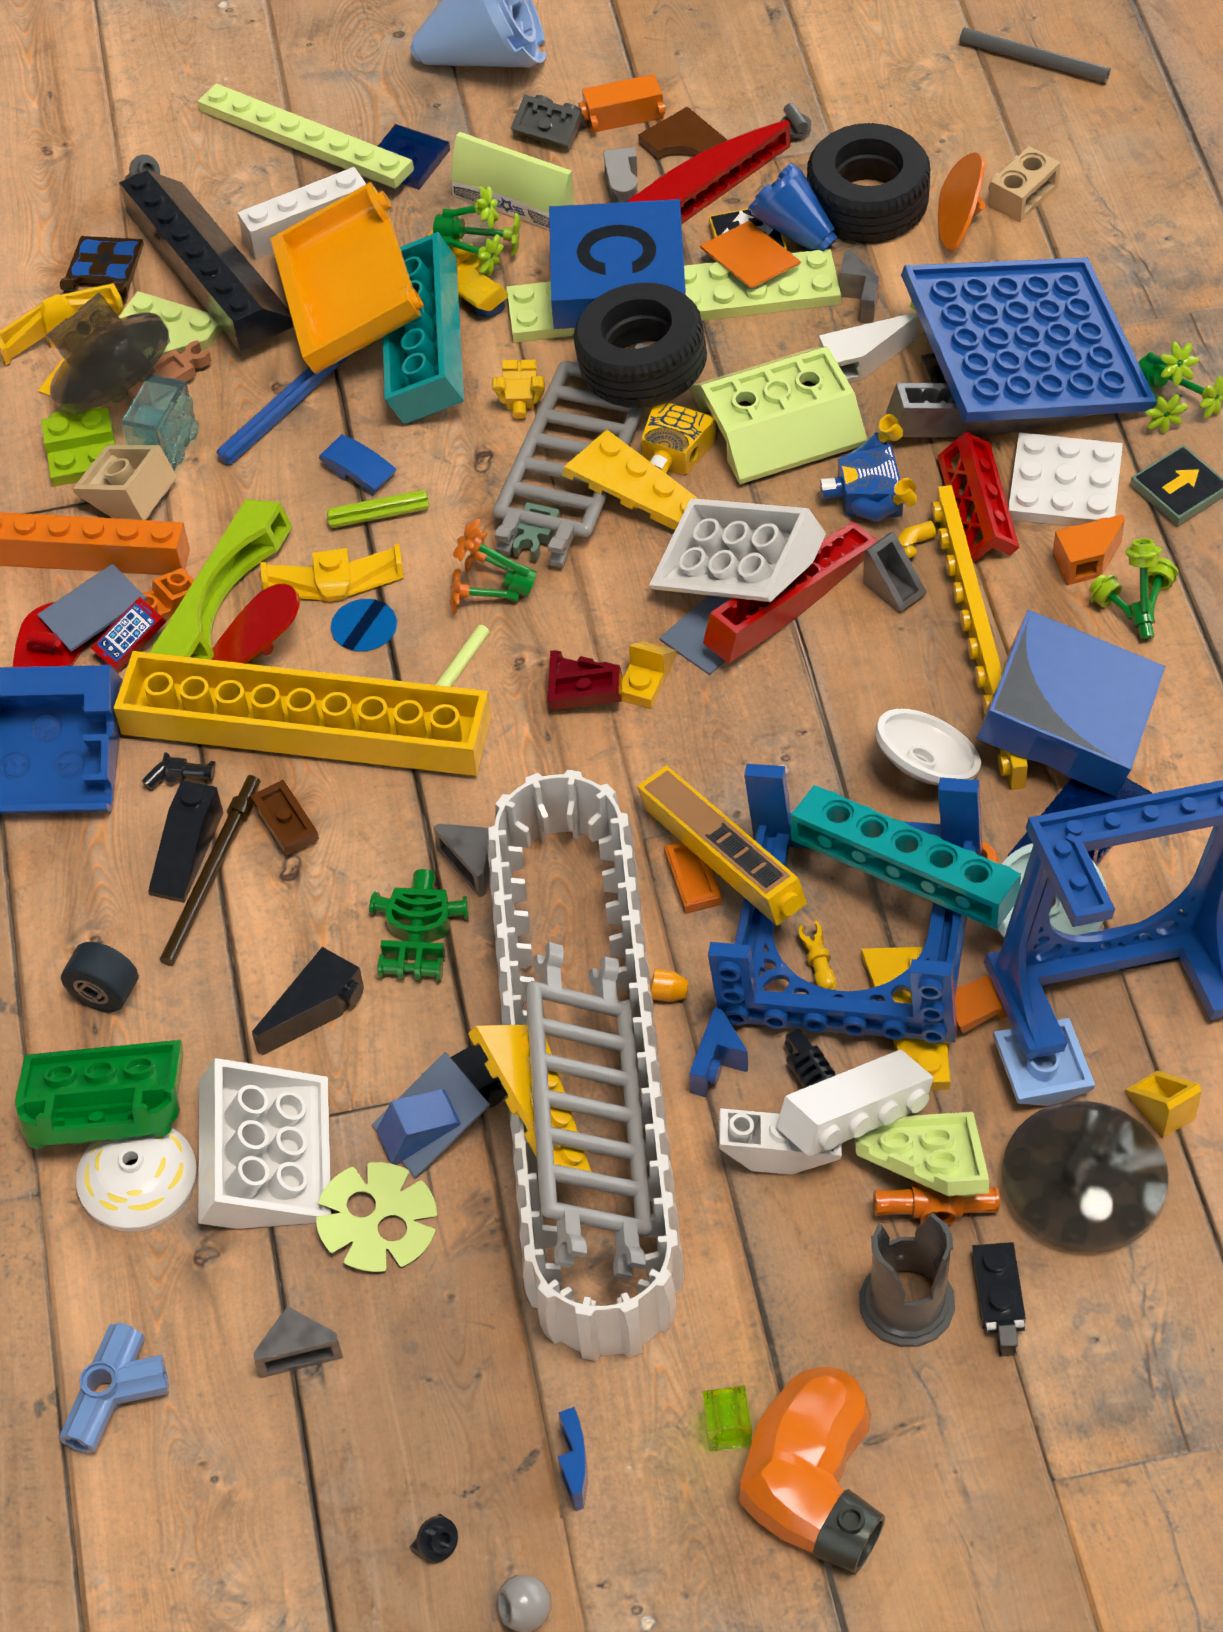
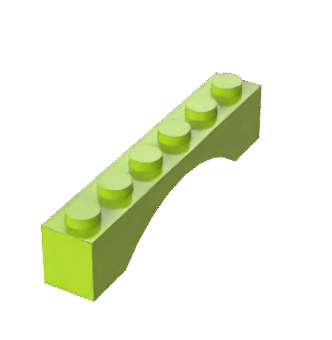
M244 500L149 653L212 660L214 656L212 627L223 599L249 570L278 552L293 527L280 502Z

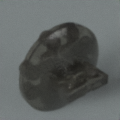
M97 293L77 309L78 312L69 319L66 318L46 334L47 338L64 358V361L54 374L50 385V395L59 408L73 412L75 415H80L109 401L118 403L126 398L129 389L137 382H143L152 377L155 373L154 365L158 362L170 342L168 327L159 315L151 312H141L119 318L106 299L100 293Z
M1069 1101L1041 1109L1027 1118L1016 1129L1008 1142L1004 1154L1002 1184L1007 1202L1015 1216L1038 1238L1051 1245L1073 1252L1097 1253L1111 1251L1135 1241L1146 1233L1159 1217L1168 1190V1167L1164 1153L1155 1137L1133 1116L1103 1103Z

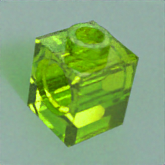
M745 1385L702 1391L703 1414L709 1452L751 1446L752 1424Z

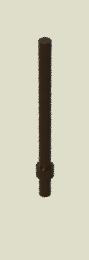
M254 775L247 776L238 796L233 797L228 806V817L161 954L160 961L165 965H174L242 821H246L253 808L250 795L256 793L261 783L260 779Z

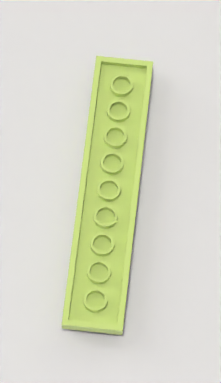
M831 249L791 253L801 261L800 265L752 289L718 262L684 266L686 296L696 304L702 321L841 304V292ZM551 281L506 286L514 343L574 335L575 328L554 329Z

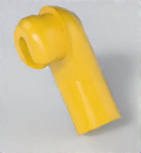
M927 521L903 529L897 538L908 558H911L917 554L914 544L935 538L936 530L933 522Z

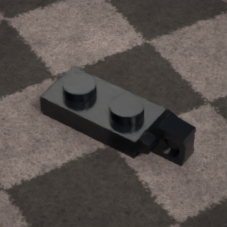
M1014 1242L972 1245V1261L982 1328L986 1329V1334L996 1333L1000 1357L1016 1356V1347H1018L1016 1332L1025 1331L1026 1317Z

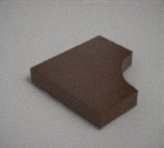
M688 106L638 134L639 144L657 159L678 154L694 157L707 149L727 141L723 135Z

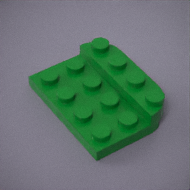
M171 1040L26 1054L17 1087L15 1107L20 1130L27 1139L28 1146L37 1149L47 1145L67 1143L79 1145L88 1141L108 1139L120 1141L129 1137L145 1135L161 1137L170 1133L172 1130L171 1123L174 1122L180 1113L178 1091L184 1054L182 1041Z

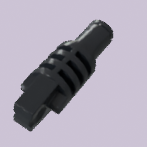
M800 1029L786 1034L784 1048L789 1055L786 1057V1062L793 1074L796 1075L799 1083L802 1084L803 1089L836 1076L834 1069L830 1066L817 1045L812 1046Z

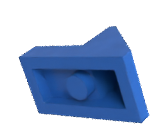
M715 1007L689 1073L690 1093L706 1097L711 1083L717 1084L722 1066L744 1072L748 1071V1052L723 1010Z

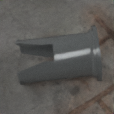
M931 1213L916 1228L915 1237H899L890 1241V1237L883 1225L878 1223L874 1235L871 1236V1272L866 1276L859 1292L860 1314L868 1329L882 1341L898 1347H920L936 1340L946 1331L955 1312L954 1290L948 1281L950 1253L953 1250L952 1233L946 1221L943 1222L934 1213ZM915 1271L925 1275L933 1282L930 1297L920 1301L905 1302V1292L896 1272Z

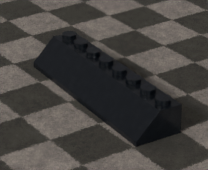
M149 170L134 174L130 178L119 182L127 213L240 352L294 327L290 310L182 182Z

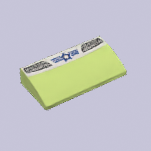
M462 132L456 135L451 171L452 196L475 204L476 200L481 198L479 186H483L485 189L490 186L493 192V199L498 201L497 207L494 208L497 212L511 217H515V213H518L520 220L550 230L549 206L574 205L572 170Z

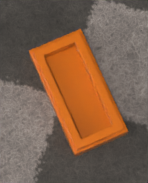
M682 842L664 846L665 856L685 914L721 905L722 896L712 868Z

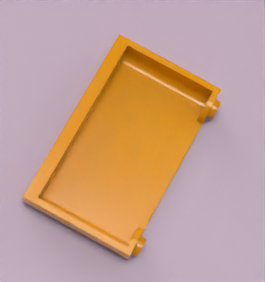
M371 182L270 238L302 358L315 374L421 316L420 309L424 307L419 294L413 289L388 212L392 205L385 192L382 190L378 193Z

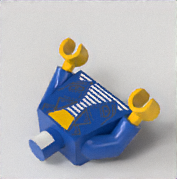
M892 414L884 415L880 419L878 426L881 433H874L860 447L838 459V477L820 479L822 500L842 498L845 514L849 517H862L874 522H879L886 517H901L903 515V503L906 506H913L917 501V495L914 493L917 486L910 478L900 480L892 444H887L888 439L897 441L903 436V429L898 425V419Z

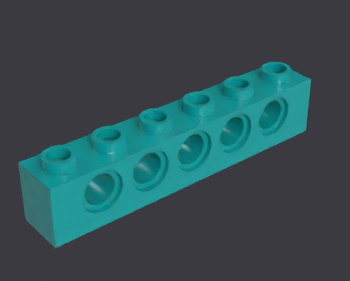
M813 785L791 814L792 841L995 930H998L1015 905L1020 889L1021 873L1007 865L998 864L984 858L972 850L963 849L949 843L937 835L928 834L914 828L904 821L879 813L869 806L844 798L834 791H828Z

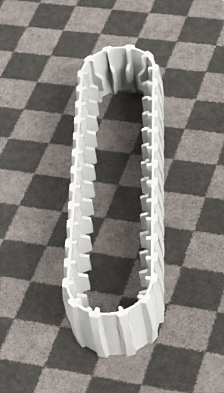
M567 770L565 774L541 776L539 773L525 777L526 783L518 787L510 795L502 794L495 804V825L488 828L487 853L493 902L492 913L502 1025H528L527 1011L524 1010L523 1002L526 1001V985L534 981L533 977H522L520 971L521 968L533 965L531 944L518 943L517 937L530 932L528 911L515 910V903L527 900L525 879L512 878L513 871L524 868L522 848H529L531 842L537 838H540L541 842L544 843L547 841L548 834L558 832H572L573 839H579L581 833L588 835L592 842L599 840L600 860L614 861V868L602 871L604 892L618 894V900L606 903L607 924L621 925L622 931L621 933L609 936L611 957L625 958V966L619 967L616 989L629 991V1000L622 1002L630 1005L632 1009L642 1124L645 1135V1156L649 1170V1177H647L649 1199L653 1205V1214H651L652 1232L646 1237L657 1239V1252L645 1255L646 1275H649V1281L640 1279L638 1282V1295L631 1299L626 1292L617 1298V1304L597 1306L596 1301L591 1300L590 1297H584L583 1304L574 1302L573 1290L569 1286L560 1291L559 1284L563 1283L561 1266H557L555 1263H547L545 1249L556 1247L558 1241L557 1226L543 1224L540 1208L537 1158L524 1136V1133L527 1131L524 1122L510 1111L524 1286L531 1306L538 1308L539 1321L544 1334L554 1344L563 1342L567 1346L580 1351L582 1359L596 1362L600 1356L622 1353L630 1358L642 1353V1345L651 1340L659 1331H668L676 1314L675 1294L681 1292L684 1279L683 1253L679 1235L678 1210L675 1203L674 1177L666 1125L665 1101L662 1093L661 1067L658 1058L657 1033L654 1024L653 1000L650 990L645 932L642 923L633 831L628 814L620 812L616 792L608 784L598 785L591 780L583 778L581 772Z

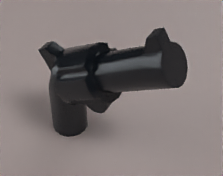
M164 752L162 762L157 764L141 782L152 791L165 777L170 784L175 783L177 780H184L186 777L213 780L216 762L211 761L207 765L188 763L185 758L170 757L168 753Z

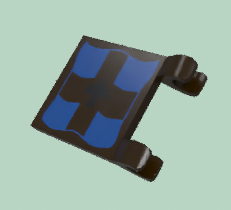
M81 236L66 277L60 281V289L64 290V294L78 291L79 283H113L121 296L122 303L126 304L129 285L144 246L143 239Z

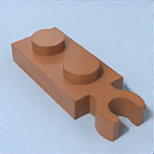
M197 340L189 343L181 354L176 349H173L120 381L122 390L142 409L195 377L194 368H202L210 364V352L205 350L199 354L201 347Z

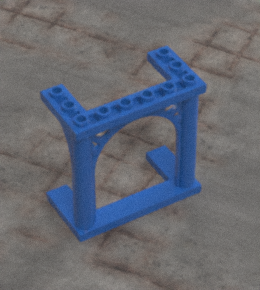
M747 763L744 778L753 838L785 866L789 847L810 849L791 840L792 813L785 766ZM940 777L938 787L940 824L904 822L928 834L937 835L949 843L963 849L972 850L982 856L979 780ZM743 898L735 943L710 942L708 960L717 1008L723 1010L727 1019L733 1025L755 1024L766 1025L773 1029L788 1027L806 1029L816 1033L832 1031L843 1032L851 1036L865 1034L885 1036L892 1040L909 1038L925 1040L929 1043H955L957 1033L955 997L967 917L933 902L927 941L919 957L912 959L911 966L905 972L885 984L870 989L838 991L811 984L796 975L784 963L777 951L773 933L774 923L746 898ZM764 964H773L775 969L766 971ZM784 979L789 982L788 987L783 992L764 991L765 987L774 980ZM897 990L908 991L912 995V1004L895 1002L892 994Z
M1223 780L1029 817L1025 828L1033 843L1031 854L1001 949L998 952L986 954L984 961L1026 1058L1032 1059L1064 1052L1067 1045L1066 1038L1043 991L1042 985L1175 957L1180 958L1210 1020L1222 1018ZM1213 826L1192 880L1177 898L1154 915L1138 923L1081 935L1063 933L1050 924L1049 913L1055 894H1057L1072 927L1112 919L1115 907L1087 851Z

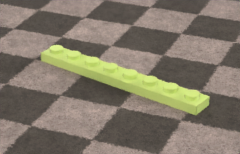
M217 83L197 101L199 110L203 113L344 169L355 167L360 175L395 189L414 171L411 159Z

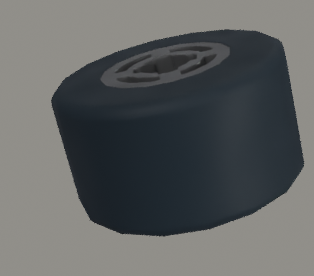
M98 942L79 944L61 974L63 986L74 998L91 1008L105 1012H115L122 1009L139 978L137 968L126 956L114 948Z

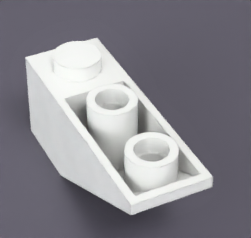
M916 313L896 316L819 335V347L828 346L849 383L863 380L915 340L917 315Z

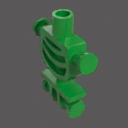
M427 869L416 870L413 873L411 888L396 887L391 898L381 897L380 892L374 891L369 903V913L376 914L377 911L386 913L389 932L392 936L402 940H381L382 954L379 955L378 977L384 978L385 974H395L398 979H405L406 972H414L415 980H422L423 976L436 977L437 981H441L443 977V962H445L446 957L444 943L431 942L442 939L448 934L450 930V917L464 915L465 919H469L467 896H462V900L448 902L447 891L434 889L436 875ZM408 960H415V963H408Z

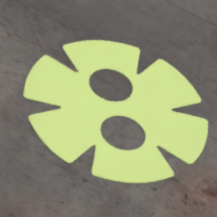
M369 1162L367 1164L368 1184H365L354 1167H350L335 1176L325 1187L319 1198L318 1203L320 1205L340 1212L316 1217L319 1236L330 1253L353 1242L344 1259V1264L353 1268L370 1272L386 1271V1249L390 1251L398 1265L403 1267L414 1261L427 1249L436 1232L434 1228L414 1221L415 1219L436 1217L438 1215L436 1202L431 1191L422 1180L401 1191L409 1170L398 1165L384 1162ZM356 1192L371 1194L376 1202L373 1213L366 1217L352 1215L347 1208V1201L352 1194ZM395 1215L405 1221L407 1231L403 1238L397 1241H387L380 1236L378 1224L384 1217Z

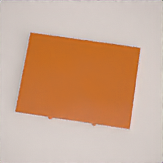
M750 221L700 245L704 252L751 289L801 264L798 258Z

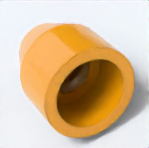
M654 969L650 989L653 1000L673 1002L686 998L688 979L674 971Z

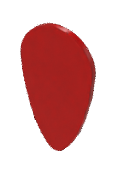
M275 584L259 592L236 616L214 645L212 660L247 663L259 653L265 656L270 655L274 649L272 642L289 628L298 613L300 606L298 592L288 584Z
M55 602L42 605L30 612L21 624L15 645L13 667L73 666L82 653L87 641L71 652L58 638V635L54 634L37 615Z

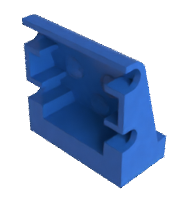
M111 665L0 667V814L112 811L120 728L113 708L123 679Z

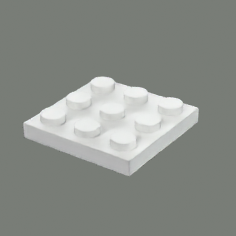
M1019 433L1009 500V511L1012 520L1077 526L1097 521L1100 518L1115 516L1123 443Z

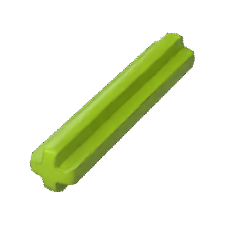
M419 490L333 507L327 510V518L330 527L337 528L423 511L429 508L428 495L425 490Z

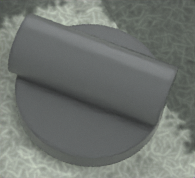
M793 103L785 105L783 111L786 116L781 121L787 120L790 122V138L798 139L809 134L811 131L810 118L801 114Z
M139 155L131 161L129 174L125 176V180L134 174L146 170L160 174L159 164L149 155Z

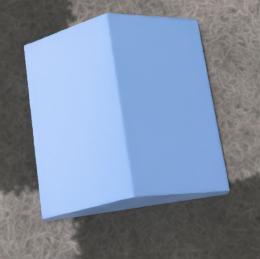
M1070 1018L1057 1020L1067 1041L1065 1051L1032 1059L1026 1058L1013 1028L993 1033L994 1041L1018 1104L1053 1107L1095 1088L1093 1077Z

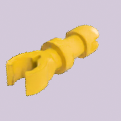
M817 920L814 921L817 933L814 935V941L811 940L810 936H805L804 927L799 925V935L804 946L808 948L809 953L806 958L808 964L814 967V978L817 986L834 990L836 979L828 963L831 959L829 950L823 946L824 933L820 923Z

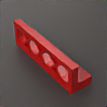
M965 431L937 457L945 486L952 485L972 562L975 563L992 548L1010 556L1020 547L991 445L989 442ZM960 453L961 456L957 467L953 469L951 460ZM967 477L968 482L966 488L964 490L963 495H960L959 489L961 483L963 481V478ZM974 503L973 515L971 520L967 521L966 515L970 504ZM978 529H980L984 539L974 546L973 542Z

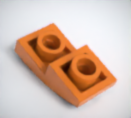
M183 568L152 579V590L143 593V595L147 599L146 602L165 620H168L176 611L194 579Z
M989 975L957 988L955 997L956 1021L963 1034L995 1015H998L1000 1020L1007 1017Z

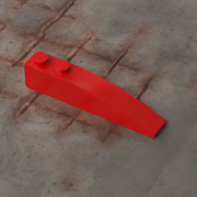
M784 120L761 127L707 149L676 166L662 177L657 178L652 184L639 193L634 194L626 202L680 199L681 224H683L790 148V122Z
M852 521L824 539L813 563L771 602L732 598L710 612L703 644L728 664L777 633L828 593L864 559V551L878 540Z

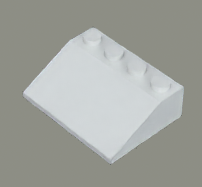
M691 498L649 586L655 590L771 602L813 563L826 533L809 508Z
M215 1058L199 1080L198 1223L244 1229L316 1223L317 1216L331 1214V1208L318 1203L323 1190L330 1182L328 1077Z

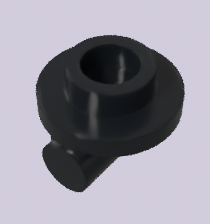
M438 1514L427 1519L421 1525L417 1538L409 1547L420 1558L424 1557L435 1562L445 1560L454 1552L457 1546V1528L451 1520L442 1514Z

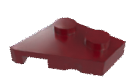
M550 651L547 695L550 711L622 702L623 675L620 665L608 662H595L593 659L580 656L575 661L563 658L561 651Z

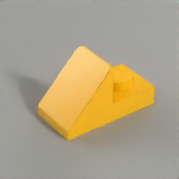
M642 641L631 644L629 647L630 665L623 677L622 701L652 709L677 656V650Z

